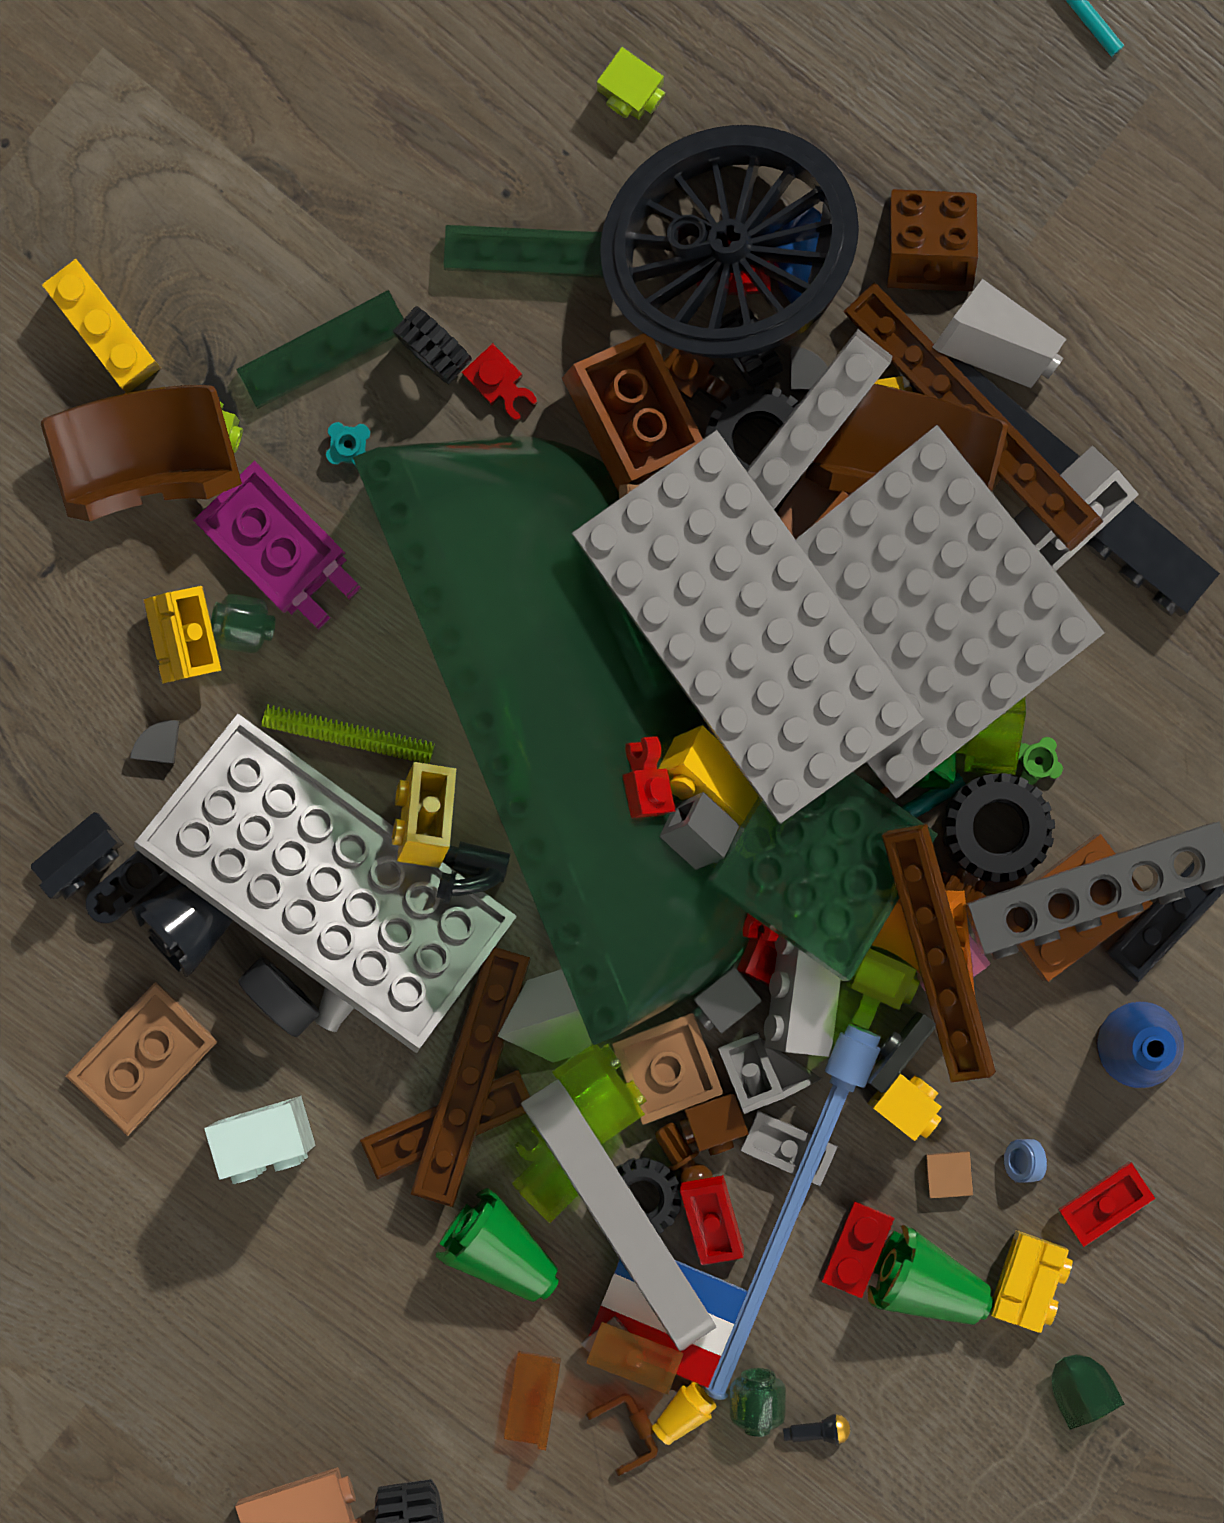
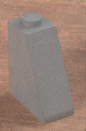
M982 279L952 318L933 348L942 354L1032 388L1041 374L1049 379L1061 363L1063 357L1057 354V352L1066 341V338Z

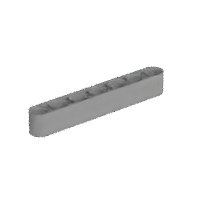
M557 1079L523 1101L521 1105L678 1350L681 1352L717 1328L562 1083Z

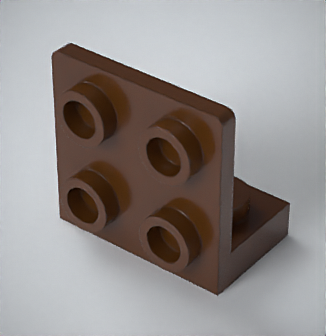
M893 189L891 191V248L887 272V288L973 292L978 261L977 195L969 192Z

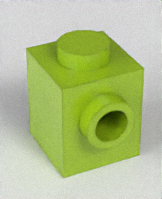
M623 47L620 48L597 81V91L608 98L607 106L624 118H627L630 114L639 120L645 111L652 114L666 94L661 90L664 85V76Z

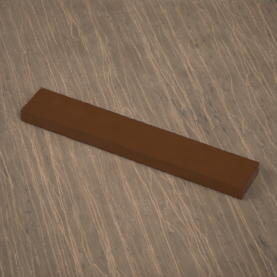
M923 824L889 830L882 835L933 1020L936 1023V1031L950 1081L953 1083L990 1078L996 1073L928 825Z
M495 947L482 964L411 1195L454 1208L506 1041L498 1037V1034L521 992L530 964V957Z

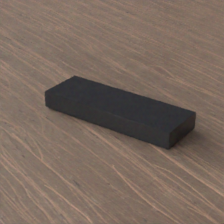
M1194 860L1179 874L1181 877H1188L1193 872ZM1200 884L1183 889L1186 897L1160 905L1159 899L1156 898L1152 902L1153 904L1131 924L1110 946L1106 953L1136 982H1139L1224 893V885L1202 891Z

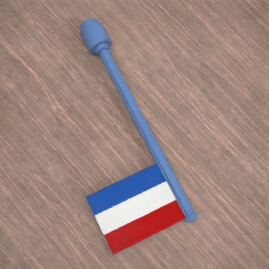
M848 1024L845 1033L840 1032L824 1070L832 1075L829 1081L833 1084L749 1290L676 1261L717 1328L680 1352L625 1266L619 1260L589 1336L616 1315L643 1348L642 1352L634 1357L704 1386L706 1394L715 1400H724L729 1396L726 1393V1389L849 1091L854 1092L856 1086L865 1088L880 1052V1048L877 1047L880 1036L852 1024Z

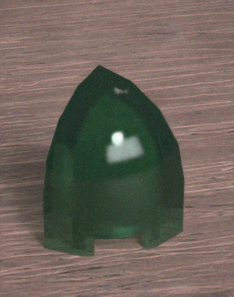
M1075 1354L1063 1357L1055 1364L1052 1373L1053 1393L1070 1430L1092 1423L1125 1405L1113 1379L1105 1368L1091 1357Z

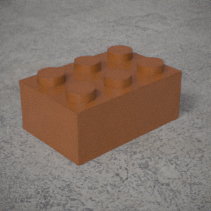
M645 333L573 364L562 377L618 492L619 485H639L703 440L654 340Z
M1102 834L1093 835L1033 881L1116 853ZM1132 876L1133 885L1138 890L1143 891L1140 885ZM1099 879L1092 884L1090 896L1096 904L1103 905L1111 898V887L1106 881ZM1057 893L1050 898L1048 903L1050 914L1057 919H1061L1068 914L1070 902L1065 895ZM1151 900L1142 903L1144 910L1153 904ZM1014 907L1008 912L1006 923L1013 932H1021L1028 925V914L1021 907ZM1113 912L1100 917L1102 922L1100 926L1077 932L1075 925L1058 930L1060 939L1035 946L1034 940L1031 939L1016 945L1041 980L1049 982L1142 912L1120 919L1117 912Z

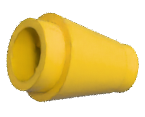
M692 1382L688 1387L682 1386L657 1419V1422L652 1425V1429L661 1441L671 1445L675 1440L712 1418L711 1412L717 1407L716 1403L698 1383Z

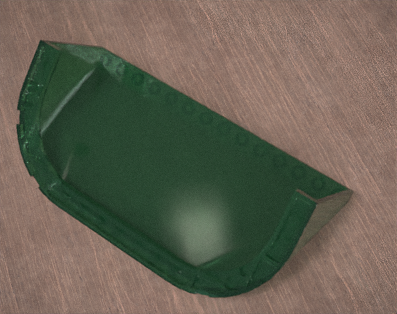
M514 435L378 447L354 456L355 465L592 1044L596 1045L613 1038L694 996L716 981L744 953L750 939L743 936V926L748 914V907L742 906L747 864L756 863L779 867L781 851L780 834L774 847L744 859L732 849L731 853L722 862L717 864L713 862L695 870L659 837L670 814L631 818L623 780V774L632 772L630 762L626 756V744L641 742L643 737L657 736L661 744V756L657 763L658 769L674 737L688 731L698 711L692 702L686 701L682 688L670 672L660 675L642 632L571 535L578 528L619 500V492L605 464L577 448L556 441ZM672 794L674 805L682 801L679 797Z

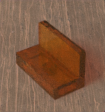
M601 1322L585 1362L668 1395L684 1353Z
M518 1351L504 1439L537 1444V1449L546 1451L561 1358Z

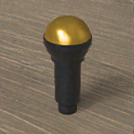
M832 1414L821 1420V1422L796 1424L783 1428L784 1441L823 1440L824 1442L827 1441L831 1444L839 1445L848 1439L850 1425L842 1415Z

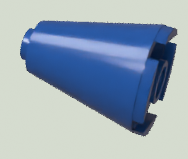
M1140 1001L1125 1004L1109 1013L1100 1026L1096 1043L1101 1063L1107 1073L1118 1082L1134 1088H1148L1167 1080L1178 1068L1184 1050L1183 1034L1175 1018L1167 1010L1156 1004ZM1152 1041V1049L1148 1054L1147 1046Z

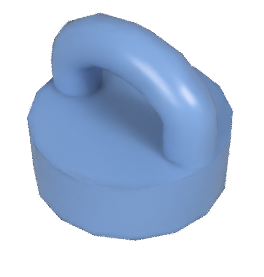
M1017 1139L1008 1145L1004 1154V1165L1009 1177L1019 1183L1035 1182L1043 1179L1047 1170V1159L1045 1150L1040 1142L1034 1139Z

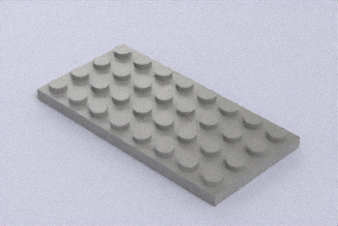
M717 430L571 534L778 824H781L924 720Z
M240 714L235 716L138 837L133 846L140 853L415 1053L419 1051L517 917L483 891L469 895L454 896L451 898L450 904L444 903L445 899L436 898L442 872L451 874L454 871L443 862L440 868L397 862L398 845H392L393 826ZM457 873L456 880L465 879Z

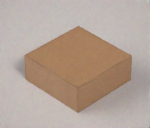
M969 1151L925 1154L929 1198L973 1195Z

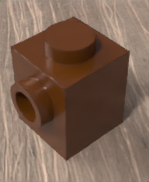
M733 1091L686 1108L687 1118L679 1120L687 1144L696 1142L699 1152L708 1149L710 1156L734 1148L732 1140L749 1135Z

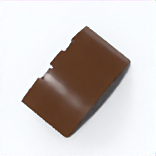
M874 384L808 466L805 478L828 490L854 493L938 425L992 492L1008 425L1000 419L958 404L898 388Z
M179 385L130 392L73 407L48 416L41 421V428L65 510L70 518L90 522L120 510L142 505L143 500L141 496L162 493L164 500L186 498L208 500L242 484L216 389L210 385Z

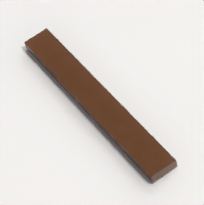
M875 282L843 311L862 333L892 355L891 363L920 394L958 404L1007 423L1008 430L997 475L1070 552L1104 522L944 354L933 348L934 343Z

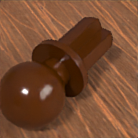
M674 1123L663 1126L655 1133L656 1140L672 1163L668 1169L671 1172L679 1168L681 1172L679 1177L680 1188L682 1182L713 1177L708 1167L695 1163L693 1158L699 1154V1151L697 1149L693 1151L690 1149Z

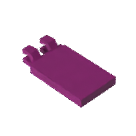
M254 460L240 474L242 484L219 494L193 521L283 613L288 611L292 615L298 609L319 630L331 618L311 596L328 579L349 600L361 587L341 567L347 562L343 557L346 553Z

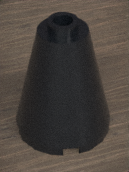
M183 883L132 909V914L140 927L145 923L151 927L148 930L151 936L148 938L178 972L182 970L185 977H188L196 970L234 921Z

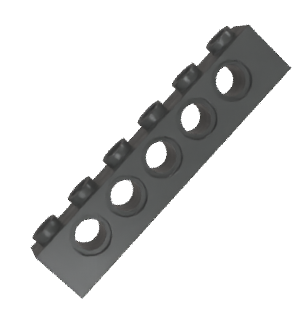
M1220 821L1212 822L966 903L964 906L980 954L992 953L994 960L1018 953L1016 944L1033 939L1035 946H1039L1060 939L1058 930L1075 925L1077 932L1085 931L1102 925L1101 916L1117 912L1120 919L1144 911L1142 903L1158 898L1160 905L1186 897L1183 889L1200 884L1202 891L1224 885V833ZM1181 852L1191 855L1195 864L1193 872L1185 878L1178 875L1174 869V860ZM1139 866L1147 867L1153 875V883L1145 891L1138 890L1132 882V874ZM1099 879L1106 881L1112 891L1111 898L1103 905L1096 904L1090 896L1092 884ZM1057 893L1065 895L1070 902L1068 914L1061 919L1053 917L1048 909L1050 898ZM1014 907L1024 909L1029 918L1027 927L1018 933L1010 930L1006 923L1007 914Z

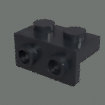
M93 812L31 864V869L43 882L39 886L50 899H58L62 896L67 900L86 884L82 878L94 868L101 872L119 857L116 850L124 843L102 816L97 812Z

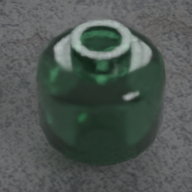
M228 594L221 603L215 602L210 622L213 636L216 637L217 644L221 648L256 653L262 647L264 640H272L276 619L275 616L268 615V606L263 599Z
M750 1368L744 1370L741 1376L732 1381L730 1386L729 1415L734 1425L745 1429L747 1435L762 1437L770 1434L771 1429H775L784 1423L786 1417V1386L781 1379L776 1377L773 1371L765 1368Z

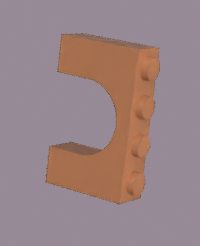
M338 1467L239 1499L235 1506L240 1523H364L362 1518H354L350 1505L351 1502L356 1501L353 1486L348 1476L341 1477Z

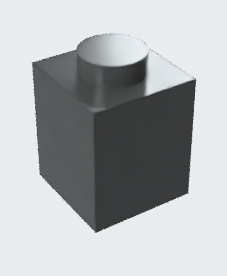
M704 792L674 805L675 812L670 813L659 837L695 870L713 862L716 864L727 858L733 849L732 841L740 825Z
M733 966L693 998L699 1006L692 1012L708 1032L713 1027H716L720 1033H723L762 1000Z

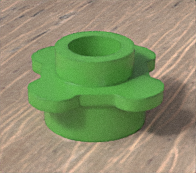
M1044 737L1039 743L1032 745L1021 743L1016 747L1015 757L1021 761L1023 768L1021 777L1028 780L1030 785L1037 783L1038 779L1048 776L1055 779L1062 774L1063 766L1058 762L1055 752L1057 747L1055 740L1050 737ZM1036 757H1041L1043 759V763L1041 765H1037L1035 763Z

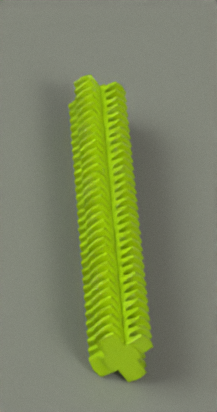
M267 704L261 725L269 729L272 727L274 730H282L288 733L293 732L295 735L298 733L300 736L314 737V739L319 738V740L334 743L335 741L336 744H345V746H351L352 748L356 746L358 749H366L374 753L377 751V753L381 754L382 752L384 755L398 756L400 759L403 757L405 760L408 758V760H414L415 762L419 760V763L424 762L425 764H430L435 744L432 746L431 741L427 745V740L422 744V739H419L417 743L416 738L411 741V737L406 740L405 735L401 739V734H398L397 738H395V733L390 736V732L385 735V731H382L380 734L379 729L374 733V728L369 732V727L364 730V726L359 729V725L353 728L352 723L348 727V722L343 726V721L338 724V720L332 723V719L327 722L326 717L322 721V716L317 720V715L312 719L311 714L306 717V713L301 716L299 711L296 715L295 710L291 714L290 709L286 713L285 708L280 711V707L275 710L273 705L270 709L269 704Z

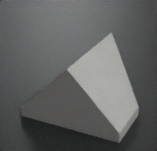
M568 967L527 980L498 1037L552 1063L594 1050Z
M758 1032L718 1048L744 1114L786 1098L822 1079L781 1051L765 1048V1041L760 1038Z

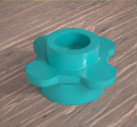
M340 422L331 424L328 428L331 444L330 449L326 452L328 461L334 465H338L341 462L353 463L358 467L366 464L369 459L366 452V440L370 437L369 428L364 424H358L355 427L343 426ZM350 440L352 447L346 448L344 446L345 441Z

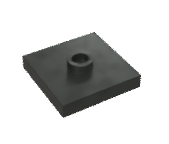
M916 1012L901 1033L893 1032L881 1047L879 1053L883 1056L873 1067L867 1082L881 1093L886 1092L934 1031L936 1023L925 1014Z

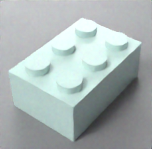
M301 1096L221 1119L204 1128L219 1180L231 1177L232 1184L258 1177L263 1171H266L267 1165L273 1164L275 1172L297 1166L305 1161L304 1159L308 1158L307 1152L316 1146Z

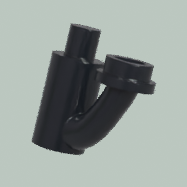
M460 841L459 847L450 845L443 861L454 864V871L474 875V877L456 880L457 872L452 871L451 874L442 872L436 898L445 899L444 903L450 904L451 898L454 896L479 893L494 887L499 882L504 883L511 853Z

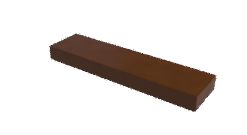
M519 1069L493 1080L476 1136L527 1114L521 1103L531 1096ZM438 1105L360 1139L377 1179L422 1159Z

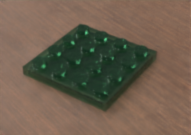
M853 772L781 824H778L763 801L758 797L735 834L725 857L719 860L706 884L841 980L850 981L899 900L882 835L889 830L923 825V823ZM928 827L933 843L938 834Z

